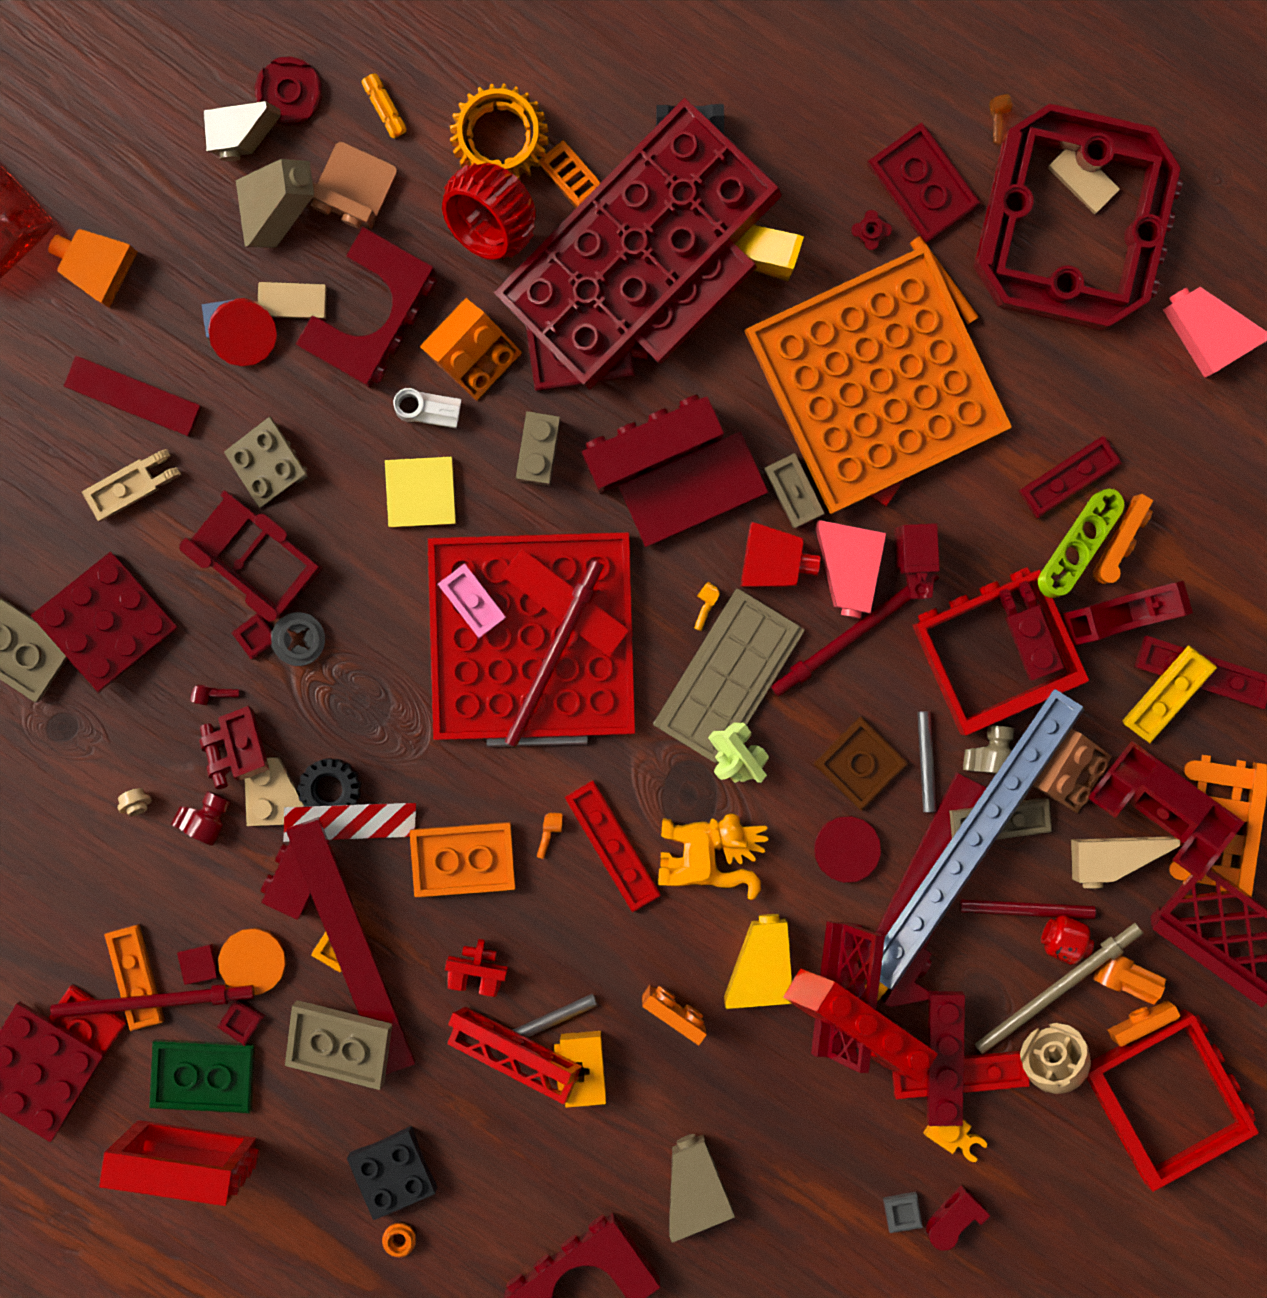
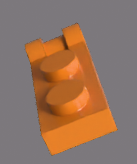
M1143 494L1133 496L1094 568L1093 578L1096 582L1100 584L1114 583L1120 578L1119 563L1123 556L1127 558L1131 554L1137 542L1133 537L1139 527H1145L1153 513L1149 509L1153 500Z

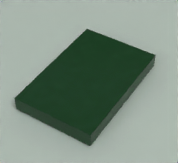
M153 1040L149 1108L250 1113L252 1111L255 1044H246L244 1046L241 1043Z

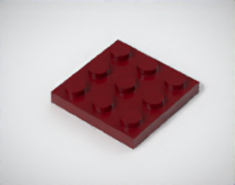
M111 551L30 615L97 693H100L177 630V626Z
M21 1001L16 1003L0 1029V1112L45 1140L52 1142L106 1053Z

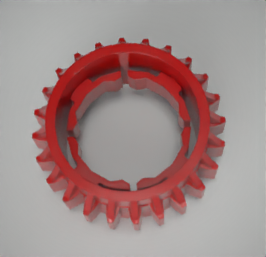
M491 163L465 165L444 186L445 194L443 195L442 212L445 222L454 237L475 255L486 259L512 258L534 236L533 230L535 229L534 223L536 220L534 202L521 181L503 167Z

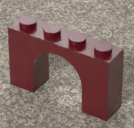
M362 227L346 257L350 263L377 277L389 287L392 296V309L388 320L380 329L372 334L352 336L341 332L312 315L296 345L301 350L364 386L371 388L373 383L379 384L387 371V366L384 365L390 353L395 355L400 349L404 337L401 336L407 324L412 326L421 310L417 306L424 295L428 297L432 293L437 279L434 278L436 272L432 266Z
M612 1213L608 1217L601 1215L588 1225L589 1230L580 1237L575 1234L568 1238L560 1246L562 1250L552 1257L550 1254H547L540 1258L533 1265L534 1270L523 1276L521 1273L512 1278L506 1284L507 1289L505 1290L504 1298H554L553 1289L559 1278L570 1269L579 1266H593L605 1271L611 1276L626 1298H647L660 1288V1277L616 1215Z

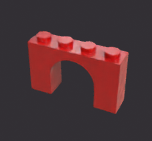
M801 968L783 996L784 999L809 1016L835 1027L871 1051V1059L883 1067L918 1083L922 1082L938 1055L934 1050L835 981Z

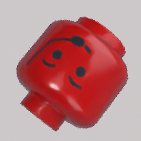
M1061 915L1055 920L1050 919L1041 936V943L1044 944L1046 954L1069 965L1078 963L1082 958L1087 959L1094 947V940L1090 939V928L1065 915Z

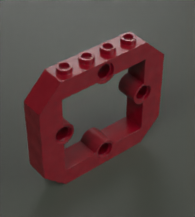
M1049 103L1006 132L1002 139L973 266L998 307L1102 331L1149 302L1150 298L1156 296L1160 279L1156 278L1158 265L1163 264L1167 253V245H1163L1165 234L1170 232L1175 218V212H1171L1173 199H1178L1183 183L1182 179H1178L1181 168L1156 127ZM1033 144L1075 151L1077 164L1087 172L1101 170L1110 161L1146 169L1135 219L1127 226L1124 233V240L1128 249L1117 293L1084 286V277L1080 270L1069 265L1059 267L1048 277L1005 268L1015 223L1023 219L1033 207L1034 198L1032 192L1024 186ZM1088 146L1098 147L1101 151V160H1094L1088 155ZM1007 197L1018 198L1021 203V210L1018 212L1010 210L1006 204ZM1139 226H1145L1150 230V241H1144L1139 237ZM1058 277H1065L1070 281L1071 290L1069 293H1064L1058 288Z

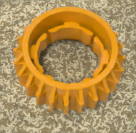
M504 83L501 88H495L493 84H490L489 89L485 91L479 87L478 94L475 96L470 93L467 94L469 101L458 104L461 113H453L452 116L456 124L450 125V131L455 135L450 138L452 146L457 147L453 150L455 158H461L459 162L461 168L465 165L471 166L473 163H476V165L491 163L508 170L519 180L520 175L524 173L531 176L530 167L540 166L537 157H545L546 155L545 149L541 146L548 145V137L543 135L548 132V126L542 123L545 120L544 112H537L539 109L538 102L529 103V93L519 95L518 87L515 86L511 91L506 88ZM495 106L500 111L509 110L517 114L524 122V128L527 130L523 149L514 158H507L505 164H502L498 159L491 161L481 156L475 149V144L472 140V129L476 121L484 113L492 112ZM528 120L530 121V123H531L532 126H533V138H532V141H531V130H530V125H529V123H528ZM466 134L472 153L466 146Z

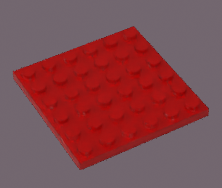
M629 532L428 538L433 740L506 738L562 623L561 620L501 576L521 548L573 588H575L577 582L581 583L592 559L602 563L604 567L593 588L596 592L591 601L629 630L609 657L573 630L522 737L635 734ZM464 563L507 617L480 638H478L438 585V583Z

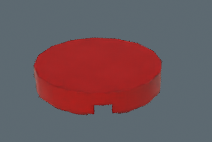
M238 298L218 306L212 314L208 326L210 344L217 356L227 363L237 366L255 365L265 359L274 348L277 337L275 322L267 308L257 301L246 298Z

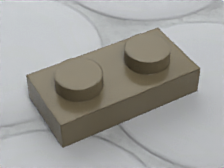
M795 453L764 468L793 529L824 514Z

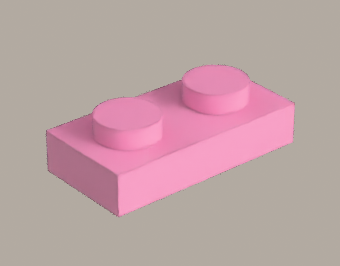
M465 563L438 583L478 638L507 618Z

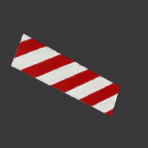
M416 803L284 807L283 842L289 841L286 833L287 828L317 817L321 820L328 840L410 837L409 830L415 829Z

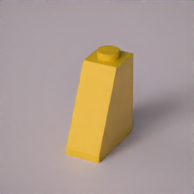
M753 225L735 245L755 263L757 268L754 271L789 281L804 236Z
M779 914L759 915L758 921H751L724 995L726 1009L792 1004L783 998L792 983L788 925L785 918L779 919Z

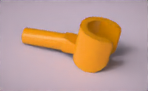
M707 582L697 595L705 601L694 626L695 629L700 631L703 629L709 611L720 595L719 589L710 582Z

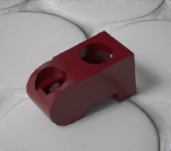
M960 1185L929 1218L925 1228L926 1234L936 1249L942 1251L950 1250L957 1244L959 1234L974 1219L982 1225L991 1215L965 1187Z

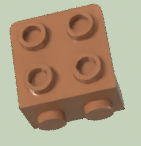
M339 142L335 145L318 184L313 182L314 196L310 200L312 202L310 206L327 215L330 214V211L342 216L341 220L354 228L360 229L362 225L372 230L397 176V170L395 166L344 142Z

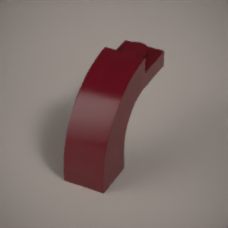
M1184 580L1091 604L1063 613L1073 645H1079L1144 625L1192 614L1193 611Z

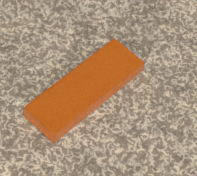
M140 924L105 933L121 997L158 994ZM162 1007L125 1011L130 1031L165 1021Z

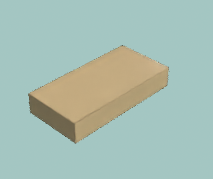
M1065 149L1047 168L1096 214L1120 189L1102 170L1096 172L1083 170L1077 164L1076 152Z
M259 282L258 303L267 308L272 318L310 319L313 315L320 320H326L327 286L325 284Z

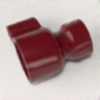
M207 790L202 800V809L196 810L180 806L171 825L198 841L214 846L223 827L220 817L227 812L231 801Z

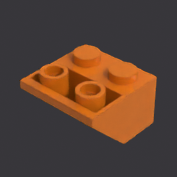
M467 298L458 305L420 346L440 368L476 401L522 353L486 313Z

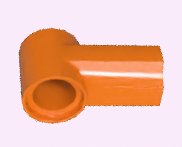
M1120 955L1114 961L1110 958L1097 968L1092 978L1093 980L1118 992L1123 990L1153 1005L1161 998L1164 992L1166 981L1164 977L1133 964V960L1123 955Z

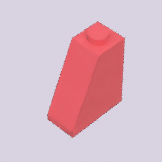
M1187 287L1171 296L1169 299L1172 304L1163 309L1204 378L1214 374L1267 341V331L1201 287L1191 293Z
M819 520L816 523L815 529L833 605L836 608L842 609L841 615L861 619L862 613H871L886 533Z

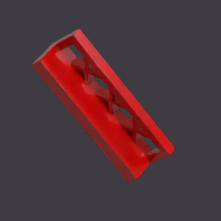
M466 1006L453 1012L448 1023L449 1026L453 1027L448 1045L563 1105L567 1103L582 1068L581 1065ZM463 1032L478 1040L479 1043L469 1045L460 1040L459 1037ZM489 1046L506 1054L508 1058L502 1060L494 1058ZM518 1061L538 1072L532 1075L523 1073ZM548 1077L565 1085L562 1092L551 1087Z

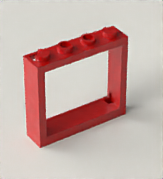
M1028 567L1016 571L1010 574L1012 581L1001 586L998 581L989 583L979 588L980 595L969 599L967 594L953 599L948 602L949 609L938 613L936 608L918 615L920 621L912 625L961 735L966 736L1048 699L1054 689L1063 693L1089 681L1053 598L1043 595L1038 587L1040 570L1030 572ZM1027 581L1031 586L1037 605L1041 608L1067 673L966 717L928 629L1000 598L999 592L1007 588L1010 593L1019 589V583Z
M1185 1009L1179 1012L1181 1016L1179 1019L1124 1046H1117L1092 1060L1089 1074L1086 1078L1144 1184L1152 1192L1259 1134L1253 1123L1256 1121L1253 1115L1255 1114L1248 1103L1243 1104L1237 1094L1241 1091L1238 1082L1231 1073L1226 1074L1221 1065L1225 1062L1222 1053L1215 1044L1210 1045L1205 1036L1209 1032L1207 1026L1203 1024L1199 1015L1194 1016ZM1184 1028L1235 1122L1162 1163L1153 1166L1103 1073Z
M137 1120L104 1152L99 1187L226 1206L234 1195H238L240 1187H244L246 1178L251 1177L252 1170L256 1169L260 1149H255V1137Z

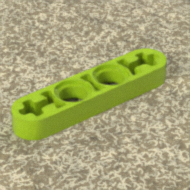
M1106 489L1095 493L1039 575L1038 587L1043 595L1048 598H1056L1067 594L1073 588L1124 510V500L1118 491ZM1108 499L1110 501L1108 507L1111 510L1103 512L1101 516L1097 515L1102 512L1106 505L1103 500ZM1085 522H1090L1095 526L1096 536L1094 539H1090L1085 535L1083 531ZM1069 547L1076 549L1079 554V561L1076 565L1071 564L1067 560L1066 552ZM1064 570L1066 573L1061 574L1057 580V584L1060 587L1054 588L1052 586L1054 580L1051 577L1059 575Z

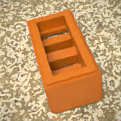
M564 140L551 149L545 157L539 159L542 169L575 209L600 184V181ZM564 153L567 158L553 169L549 164ZM572 163L575 168L561 178L558 174ZM581 173L583 178L572 187H569L567 183ZM589 183L591 188L577 197L575 193L585 184Z

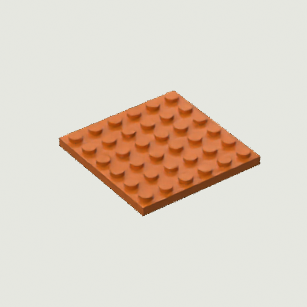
M927 245L744 330L830 514L1012 428Z

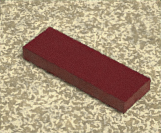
M1103 435L1019 489L1018 492L1035 518H1039L1122 462Z

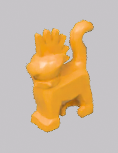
M735 814L725 815L720 822L711 819L710 823L703 821L686 825H674L671 819L663 818L661 836L684 843L683 857L676 858L670 852H661L658 885L684 886L698 884L713 885L718 888H733L741 883H746L748 885V899H755L761 891V880L753 871L744 869L730 873L720 872L716 865L715 849L721 850L723 848L728 864L732 863L733 857H735L739 864H742L741 855H744L751 861H755L756 858L750 850L761 853L765 852V849L755 842L768 841L767 836L757 834L766 831L768 827L765 825L743 827L740 824L739 816Z

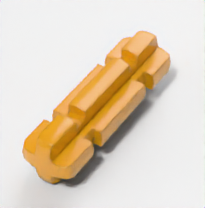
M373 73L362 80V85L367 94L371 95L369 98L382 122L386 123L385 127L390 137L396 138L404 134L406 126L401 117H397L399 115L386 89H382L384 86L379 76Z

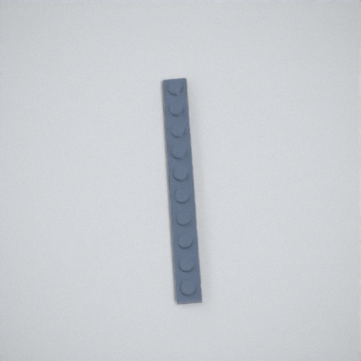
M1056 689L1052 691L885 936L880 982L890 990H894L1085 710L1083 706Z

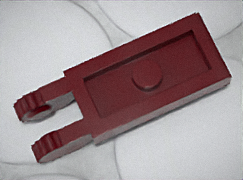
M1027 581L1019 583V591L1027 609L1017 613L1013 596L1007 588L1001 590L999 595L1007 614L1005 619L1029 680H1035L1063 669V665L1041 608L1036 604L1031 586Z

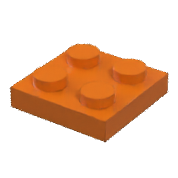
M649 984L642 995V1007L699 1046L707 1035L705 1024L702 1020L703 1015L688 1004L684 1008L681 1007L674 1000L675 995L666 988L659 985L655 989Z

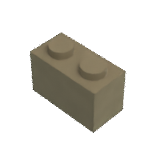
M526 411L516 472V480L518 482L551 487L561 426L559 416Z

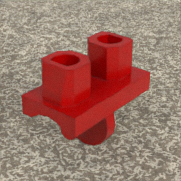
M478 939L476 948L464 946L462 951L463 956L474 957V960L449 955L445 965V971H448V989L466 991L468 977L473 975L481 977L479 994L496 997L501 982L505 981L508 966L482 962V959L495 961L497 951L484 949L485 939Z

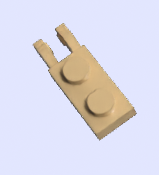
M168 450L159 451L144 460L139 459L83 490L82 494L96 519L102 522L159 490L158 487L178 478L181 473L176 467L164 471L155 478L152 477L148 470L167 461L171 457Z

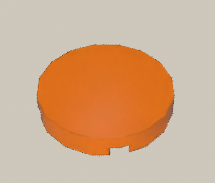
M258 927L243 929L231 935L222 946L218 958L219 972L225 983L229 987L253 985L255 995L263 994L275 987L283 977L287 965L285 951L280 939L270 931Z

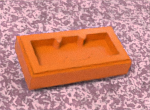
M1166 1000L1150 1009L1142 1007L1134 1010L1129 1014V1019L1107 1029L1115 1043L1119 1046H1124L1179 1019L1181 1016L1176 1006Z

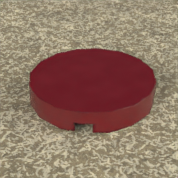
M291 56L276 58L265 69L263 67L257 76L254 86L256 101H267L279 108L281 116L276 123L285 126L300 125L311 119L319 109L323 97L322 83L315 70L304 60Z
M851 815L837 816L827 821L821 827L813 844L814 858L819 868L831 879L843 883L857 882L869 876L876 868L881 855L880 840L874 828L864 820Z

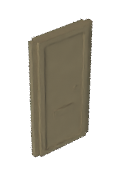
M736 588L653 725L714 763L719 764L715 758L719 752L708 737L713 731H725L732 723L748 724L805 630Z

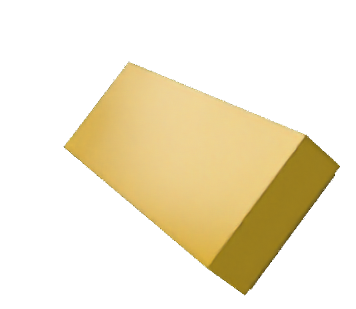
M1188 645L1123 719V723L1147 742L1151 743L1217 669L1216 665Z

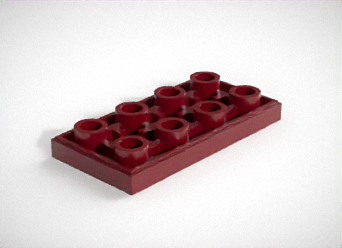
M741 431L618 486L645 548L768 493Z

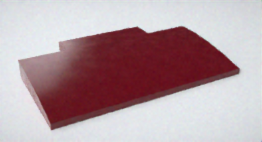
M684 97L507 278L494 294L591 390L637 342L661 365L757 268L755 263L735 243L778 201L782 194L778 186Z

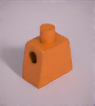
M82 229L76 231L72 241L58 234L55 235L48 248L49 253L62 259L57 271L108 308H110L138 253L127 243Z

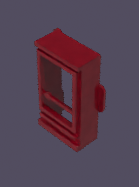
M223 490L220 496L224 499L191 539L185 537L180 542L179 549L201 568L211 566L246 594L245 603L265 620L272 622L276 619H281L287 614L323 567L287 539L286 531L265 514L257 515L233 494ZM250 519L263 531L242 557L234 561L233 568H230L218 557ZM267 534L307 565L276 604L237 573L238 569L244 567L245 560Z

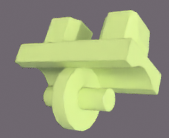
M732 723L725 731H713L708 737L719 752L715 756L719 764L714 772L719 779L723 780L730 777L734 783L739 780L740 782H745L750 779L762 782L767 776L762 768L769 759V756L758 745H751L749 749L746 748L744 743L751 736V731L744 723Z

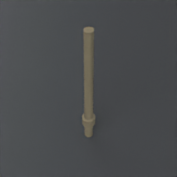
M1134 923L1115 938L1109 937L1101 943V949L975 1043L977 1049L982 1054L986 1053L1110 958L1114 961L1124 953L1123 949L1144 934L1143 931Z

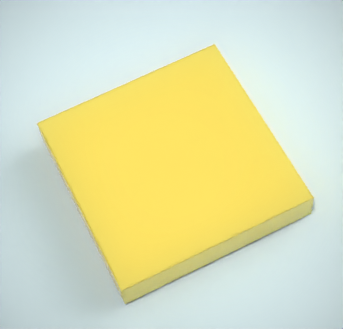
M453 457L385 460L389 528L456 524Z

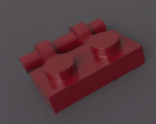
M250 706L218 717L221 730L214 732L213 725L210 723L200 726L202 738H200L199 742L201 750L206 752L209 763L206 769L208 777L213 779L215 789H224L228 786L226 775L230 771H232L233 777L239 782L270 770L254 710ZM225 744L228 757L221 759L219 748Z

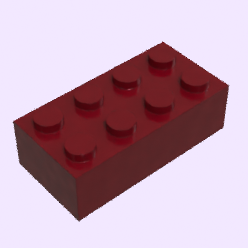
M698 394L680 401L679 408L668 413L667 408L658 410L648 416L647 423L637 427L636 422H632L617 429V436L606 440L603 435L587 442V449L582 451V455L598 493L601 494L720 441L724 432L708 396L701 399Z

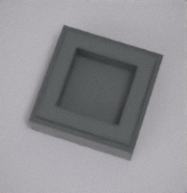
M916 1192L883 1197L890 1233L923 1228Z

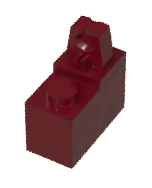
M937 523L902 525L895 528L896 569H901V574L906 576L910 599L932 598L935 572L940 571Z

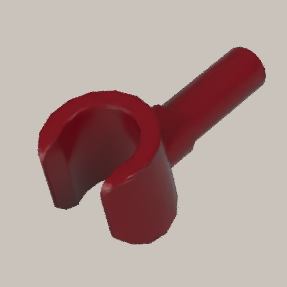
M199 684L192 689L190 701L207 706L210 696L239 698V689H217Z

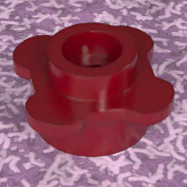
M875 210L866 211L864 219L860 223H855L851 228L852 235L858 237L859 241L865 245V248L871 251L877 249L881 239L888 237L892 231L891 225L884 223L878 217V213ZM873 227L875 231L870 233L868 229Z

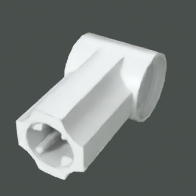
M404 388L395 395L393 400L394 409L401 420L457 429L461 399L418 392L412 388ZM407 397L415 398L419 403L417 410L413 413L403 412L400 409V403L403 399Z

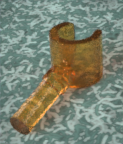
M1009 94L996 96L989 103V109L994 121L993 143L995 144L1001 143L1002 114L1012 111V102Z

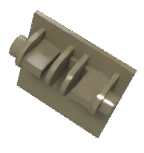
M271 416L224 451L259 508L263 507L295 482L300 483L308 477L306 466H302L295 455L297 453L296 450L291 449V442L286 441L280 431L281 426L276 424Z

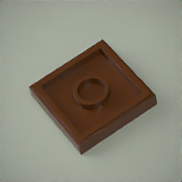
M859 716L813 764L862 811L908 763Z

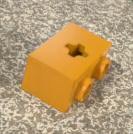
M601 1031L561 1034L560 1044H554V1052L575 1063L582 1062L583 1068H587L583 1076L577 1077L565 1107L606 1104ZM557 1081L558 1091L562 1092L565 1085Z

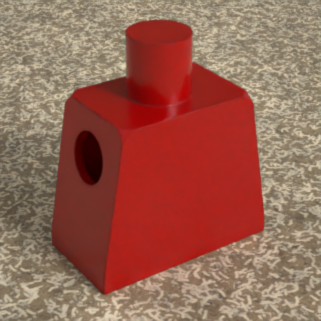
M751 522L740 587L797 586L799 573L818 576L821 556L802 553L804 539Z

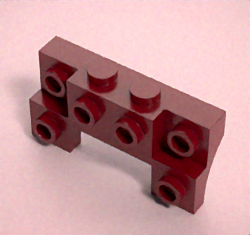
M1133 741L1129 743L1088 797L1114 818L1129 803L1180 840L1184 845L1172 860L1200 881L1245 823Z

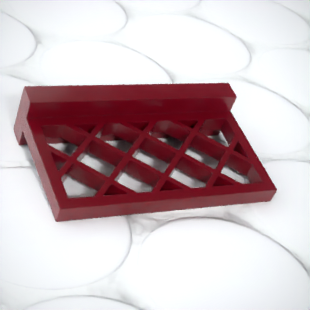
M1212 868L1206 875L1215 881L1217 892L1196 894L1195 884L1199 879L1191 874L1162 908L1158 907L1150 916L1152 929L1257 1005L1263 1007L1267 1003V980L1256 973L1255 963L1267 962V954L1254 955L1252 941L1267 939V932L1251 933L1249 918L1265 917L1267 919V907ZM1220 886L1225 888L1227 891H1221ZM1190 890H1192V895H1186ZM1239 898L1243 901L1244 912L1224 914L1222 899ZM1218 899L1219 914L1199 916L1197 901ZM1193 902L1195 917L1179 918L1172 913V910L1178 903ZM1248 906L1253 908L1255 911H1248ZM1245 919L1247 934L1226 936L1225 921ZM1221 922L1222 936L1207 938L1201 933L1200 923ZM1190 924H1196L1197 930L1193 928ZM1248 941L1250 956L1234 957L1229 953L1228 943ZM1217 944H1223L1224 949L1218 946ZM1251 963V969L1245 964Z
M827 921L820 976L835 981L853 995L856 992L860 1000L876 1010L885 936L866 930L857 923ZM871 944V952L869 954L868 946ZM859 959L861 960V963H862L861 969L859 968V965H858V960H859ZM865 979L867 980V986H866V988H865V984H864V980H865ZM815 1018L811 1054L816 1057H828L859 1073H869L871 1051L835 1027ZM857 1047H858V1049H859V1054H858V1056H857V1052H856V1048H857Z

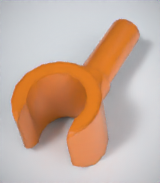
M548 813L545 815L542 840L537 852L538 858H545L551 839V832H562L561 813Z

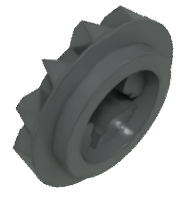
M301 612L287 614L276 622L271 632V648L279 660L291 666L310 664L323 651L325 644L324 630L321 624L309 614ZM287 629L294 633L307 629L302 640L308 649L296 645L288 650L292 638L289 636L290 633L287 632Z

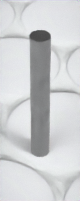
M931 711L917 712L923 812H936Z
M587 735L521 737L517 746L587 745ZM487 738V747L514 746L505 742L506 738Z
M592 993L512 1031L528 1038L598 1006L597 1000Z

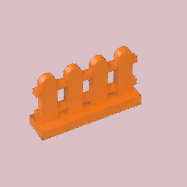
M1202 755L1201 761L1191 760L1184 766L1185 776L1191 780L1198 781L1197 788L1205 794L1207 783L1233 786L1231 799L1209 797L1245 822L1242 835L1236 834L1222 852L1221 865L1213 864L1211 868L1252 897L1267 797V764L1253 762L1252 769L1245 768L1246 761L1237 760L1236 766L1210 763L1211 756ZM1242 788L1249 789L1247 802L1240 801ZM1232 854L1239 855L1237 868L1231 867ZM1171 862L1169 866L1170 874L1178 880H1183L1184 883L1191 873L1176 862ZM1207 875L1201 881H1197V883L1216 886L1215 881ZM1220 886L1221 891H1227L1225 888Z

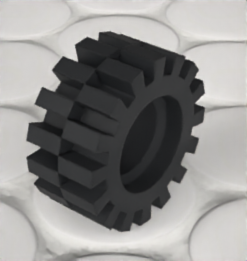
M327 758L317 761L308 766L300 777L301 782L297 791H300L299 801L303 802L305 807L357 805L356 802L360 799L361 781L357 778L359 775L356 771H353L349 763H344L340 759ZM325 776H333L341 782L342 794L334 802L324 801L318 795V782Z

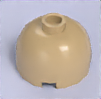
M1059 1023L1049 1024L1050 1028H1045L1041 1031L1039 1028L1034 1030L1024 1041L1020 1052L1023 1069L1031 1082L1044 1092L1054 1094L1067 1093L1078 1088L1087 1078L1091 1067L1089 1048L1081 1034L1071 1026Z

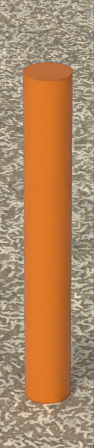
M918 236L910 243L914 250L927 245L921 236ZM930 250L958 312L969 325L979 316Z

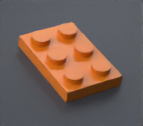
M511 822L409 830L414 897L516 889Z

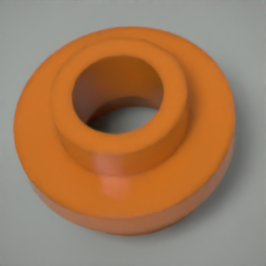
M394 1223L383 1234V1247L391 1256H407L415 1247L416 1234L409 1225ZM402 1234L406 1241L403 1244H398L394 1241V1236Z

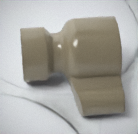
M989 725L987 728L989 745L981 748L966 749L963 770L997 774L1012 752L1009 744L1014 739L1015 728Z

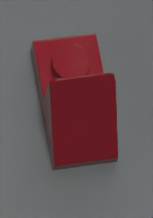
M922 947L894 990L888 988L882 995L881 999L884 1004L889 1007H895L929 999V991L931 990L915 981L918 976L922 978L931 966L932 960L929 958L932 953L927 948Z

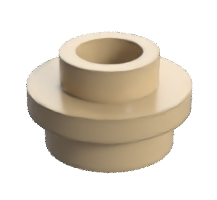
M137 788L118 797L120 804L117 808L121 814L127 813L129 817L137 816L147 810V805L152 800L149 794H145L143 788Z

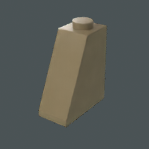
M280 159L236 180L245 247L275 248L278 246L314 196L310 161Z
M695 1134L686 1135L677 1140V1145L672 1147L669 1237L672 1243L735 1218L733 1207L704 1135L698 1137Z

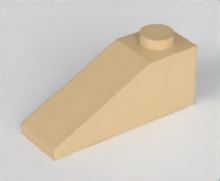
M1172 836L1071 839L1072 879L1083 883V888H1103V882H1114L1180 846V840Z

